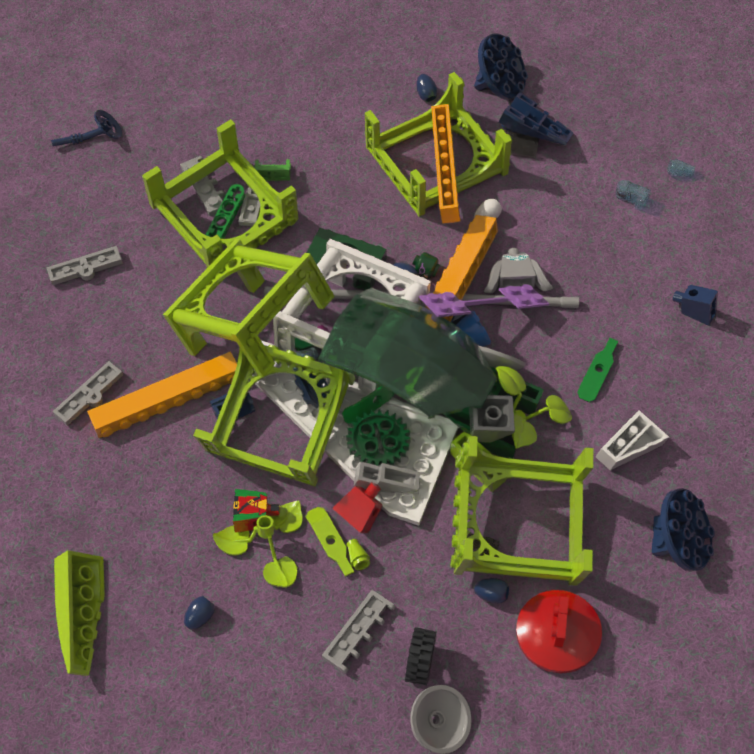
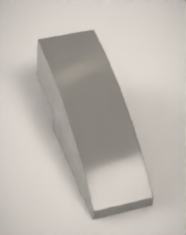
M360 462L356 467L354 486L367 489L370 483L373 482L381 488V491L418 492L420 472L384 463L377 466Z

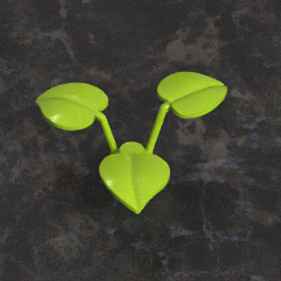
M506 366L495 368L498 372L502 388L510 395H517L513 404L515 432L512 434L516 448L531 445L537 440L535 428L531 423L526 422L527 420L545 411H549L551 419L557 423L565 424L572 420V415L566 403L555 395H550L546 399L548 407L528 416H525L521 410H515L522 396L521 392L526 390L525 381L512 368Z
M300 501L280 506V516L263 515L257 519V526L253 528L254 531L251 536L249 531L235 533L233 525L218 533H214L213 539L218 548L229 555L245 553L248 550L247 543L253 541L256 533L263 539H268L274 562L265 565L263 570L264 579L272 586L290 587L296 581L297 566L289 557H282L277 560L272 535L274 530L280 529L283 533H291L300 528L303 519Z

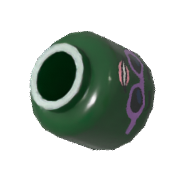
M423 252L420 256L416 255L412 263L418 275L426 279L435 277L441 264H438L439 260L437 257L427 252Z

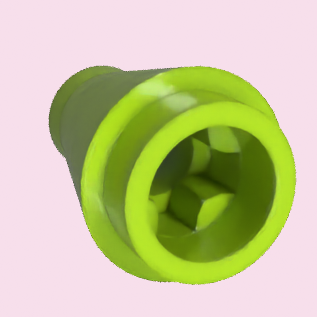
M357 539L348 541L347 547L351 566L358 571L366 569L370 565V556Z

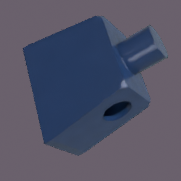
M689 285L685 293L675 291L673 301L681 304L682 314L708 326L711 324L717 313V290Z

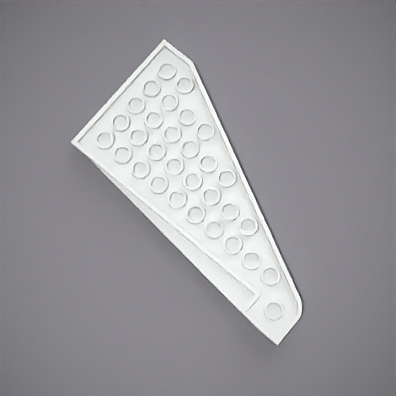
M262 341V343H263L265 346L273 345V344H271V343ZM275 362L274 367H277V368L281 367V363H280V365H278V364ZM275 373L256 382L255 384L310 438L318 418L319 407L316 409L311 404H306L302 397L303 391L295 383V375L291 373ZM355 381L353 386H348L324 451L353 481L360 459L354 461V455L349 454L346 435H349L348 428L352 427L351 424L345 423L342 412L345 408L354 405L361 398L369 395V393L358 389V382ZM392 397L390 401L375 410L374 413L377 414L378 410L381 409L382 414H385L389 410V416L396 413V420L402 417V424L407 423V430H410L409 437H411L409 451H406V457L400 456V463L394 460V466L420 472L418 492L380 491L375 498L382 503V509L389 516L419 526L451 448V442L454 440L459 427L448 418L421 410ZM373 425L375 428L376 437L379 444V451L381 454H383L377 425ZM385 427V428H382V429H383V430H389L390 428ZM365 431V432H363V433H364V434H369V433H371V432ZM389 444L387 447H394V445ZM373 448L367 449V451H374V450H375V449H373Z

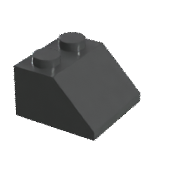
M472 395L469 406L471 436L478 437V442H493L515 432L512 396Z

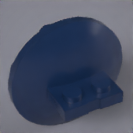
M498 33L486 36L481 41L478 49L480 69L474 88L479 91L489 87L501 99H515L519 92L522 93L524 91L526 79H528V74L521 57V50L511 42L508 36Z
M684 488L668 492L661 506V514L654 516L652 554L654 556L670 554L679 567L689 572L702 570L708 564L710 557L714 555L712 538L715 536L714 528L710 525L704 509V502L702 499H698L690 490ZM710 538V544L704 545L705 539Z

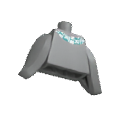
M511 248L508 254L502 255V260L497 261L493 265L484 292L494 293L498 286L499 288H504L507 286H522L524 284L532 287L536 286L542 291L551 290L553 287L538 262L530 259L526 253L519 254L517 248Z

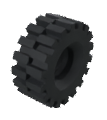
M414 628L407 660L405 682L427 686L437 631Z

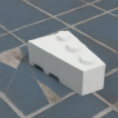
M638 411L601 448L596 458L609 470H612L662 446L669 436L641 411Z

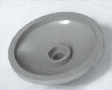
M471 344L470 346L472 354L485 366L494 368L506 366L517 371L526 365L525 362L507 354L479 345Z
M436 685L425 689L417 696L411 709L410 722L412 732L419 744L430 752L446 754L457 750L466 741L471 729V712L467 701L460 692L446 685ZM433 716H435V718H436V722H435V723H433V721H432V717H433Z

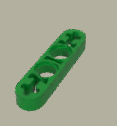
M235 184L229 188L206 232L207 236L214 237L217 234L220 239L225 238L246 196L243 186ZM227 205H233L234 209L232 211H226L225 207ZM221 219L227 221L223 226L217 225V222Z

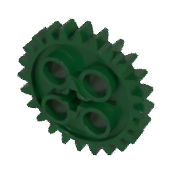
M381 409L378 410L377 414L371 410L370 415L363 412V418L357 416V423L351 422L352 428H348L349 435H346V441H348L347 448L349 449V454L354 455V461L360 459V462L377 466L382 463H389L394 466V460L400 463V456L406 457V451H409V444L411 443V437H409L410 430H407V423L402 424V417L396 420V413L389 416V410L385 414H382ZM373 425H377L383 454H381L379 451V444L376 437L375 428ZM388 427V428H390V429H389V430H383L382 428ZM369 431V432H371V433H369V434H364L363 432ZM392 444L394 447H387V445ZM369 448L375 449L374 451H367Z

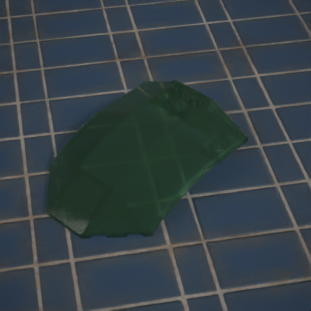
M374 288L365 290L353 297L337 318L318 358L319 362L355 374L390 390L425 413L428 419L435 418L436 414L445 412L447 414L461 412L463 408L471 406L474 408L482 407L497 382V377L476 341L444 317H437L431 310L419 304Z

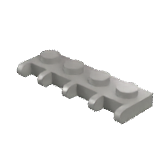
M198 156L181 163V169L185 172L204 158ZM208 176L193 184L192 187L211 216L217 213L222 203L221 197L225 196L223 190L217 192L214 185L218 184V181L215 178L209 180ZM227 205L225 209L232 207V205Z
M371 590L322 654V658L346 674L348 668L344 666V663L350 655L356 659L360 656L355 650L363 638L368 642L373 639L368 634V631L375 622L383 625L385 621L380 617L386 608L394 611L396 606L374 590Z

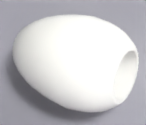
M488 199L477 208L474 218L476 215L497 219L501 214L502 207L496 199Z

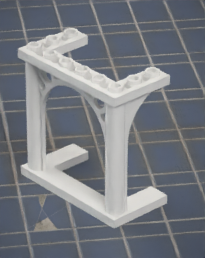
M330 239L326 244V253L317 264L326 282L329 281L343 287L347 274L365 275L379 281L386 287L392 298V309L367 348H362L299 320V317L313 300L307 288L303 285L282 312L279 311L273 318L274 346H277L281 351L291 350L295 352L294 337L332 354L343 355L350 362L359 365L358 389L370 394L379 388L380 361L406 320L410 316L415 319L420 317L423 307H426V304L419 296L430 293L431 281ZM395 286H398L400 288H403L404 290L395 291L393 288Z

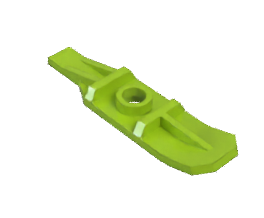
M316 507L308 511L306 519L314 530L327 556L337 562L345 577L354 573L352 566L346 558L347 547L326 510ZM329 539H334L335 543L330 545L327 543V541Z

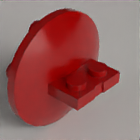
M550 590L537 594L523 606L517 619L516 636L523 654L534 665L548 672L570 673L583 668L595 657L602 640V626L596 611L585 599L568 591Z

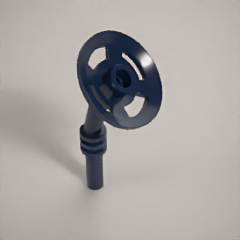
M97 110L94 113V118L98 125L97 129L83 134L78 133V135L74 134V136L71 134L69 137L51 140L52 147L70 143L75 144V142L79 144V142L82 143L84 140L101 134H106L113 139H119L122 136V130L113 116L106 111Z

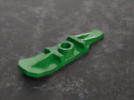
M609 338L604 350L595 355L577 391L580 399L587 402L596 399L614 362L612 354L618 344L617 340ZM596 368H601L603 371H602V372H598V371H596L595 369H596Z
M404 374L391 383L381 384L372 393L361 398L354 405L345 408L342 412L345 423L357 422L356 417L363 418V412L369 415L371 410L375 411L390 401L397 390L408 384L407 376Z

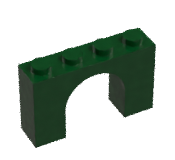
M319 228L306 252L310 253L315 263L318 264L326 253L327 242L332 239L384 262L387 260V249L323 228ZM354 274L353 287L364 291H371L376 282L375 279L365 275Z

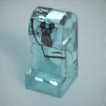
M622 180L617 183L615 195L619 200L635 204V209L642 211L649 200L651 190L630 181Z

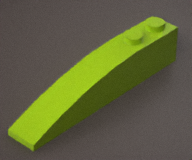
M67 550L54 558L55 606L58 633L68 674L88 676L94 652L92 648L93 642L98 632L96 630L97 621L101 617L100 606L104 602L105 597L104 561L102 556Z

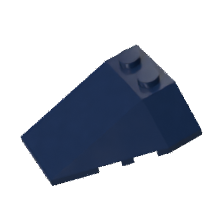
M521 92L515 97L511 106H507L499 120L501 126L506 130L566 145L573 135L571 130L557 120L555 122L549 118L550 113L547 111L543 113L537 108L538 104Z

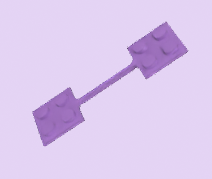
M527 284L499 288V291L505 296L499 298L462 301L452 292L441 294L429 293L428 295L419 296L437 317L471 314V311L466 306L507 301L513 303L518 309L549 306V303L543 296Z

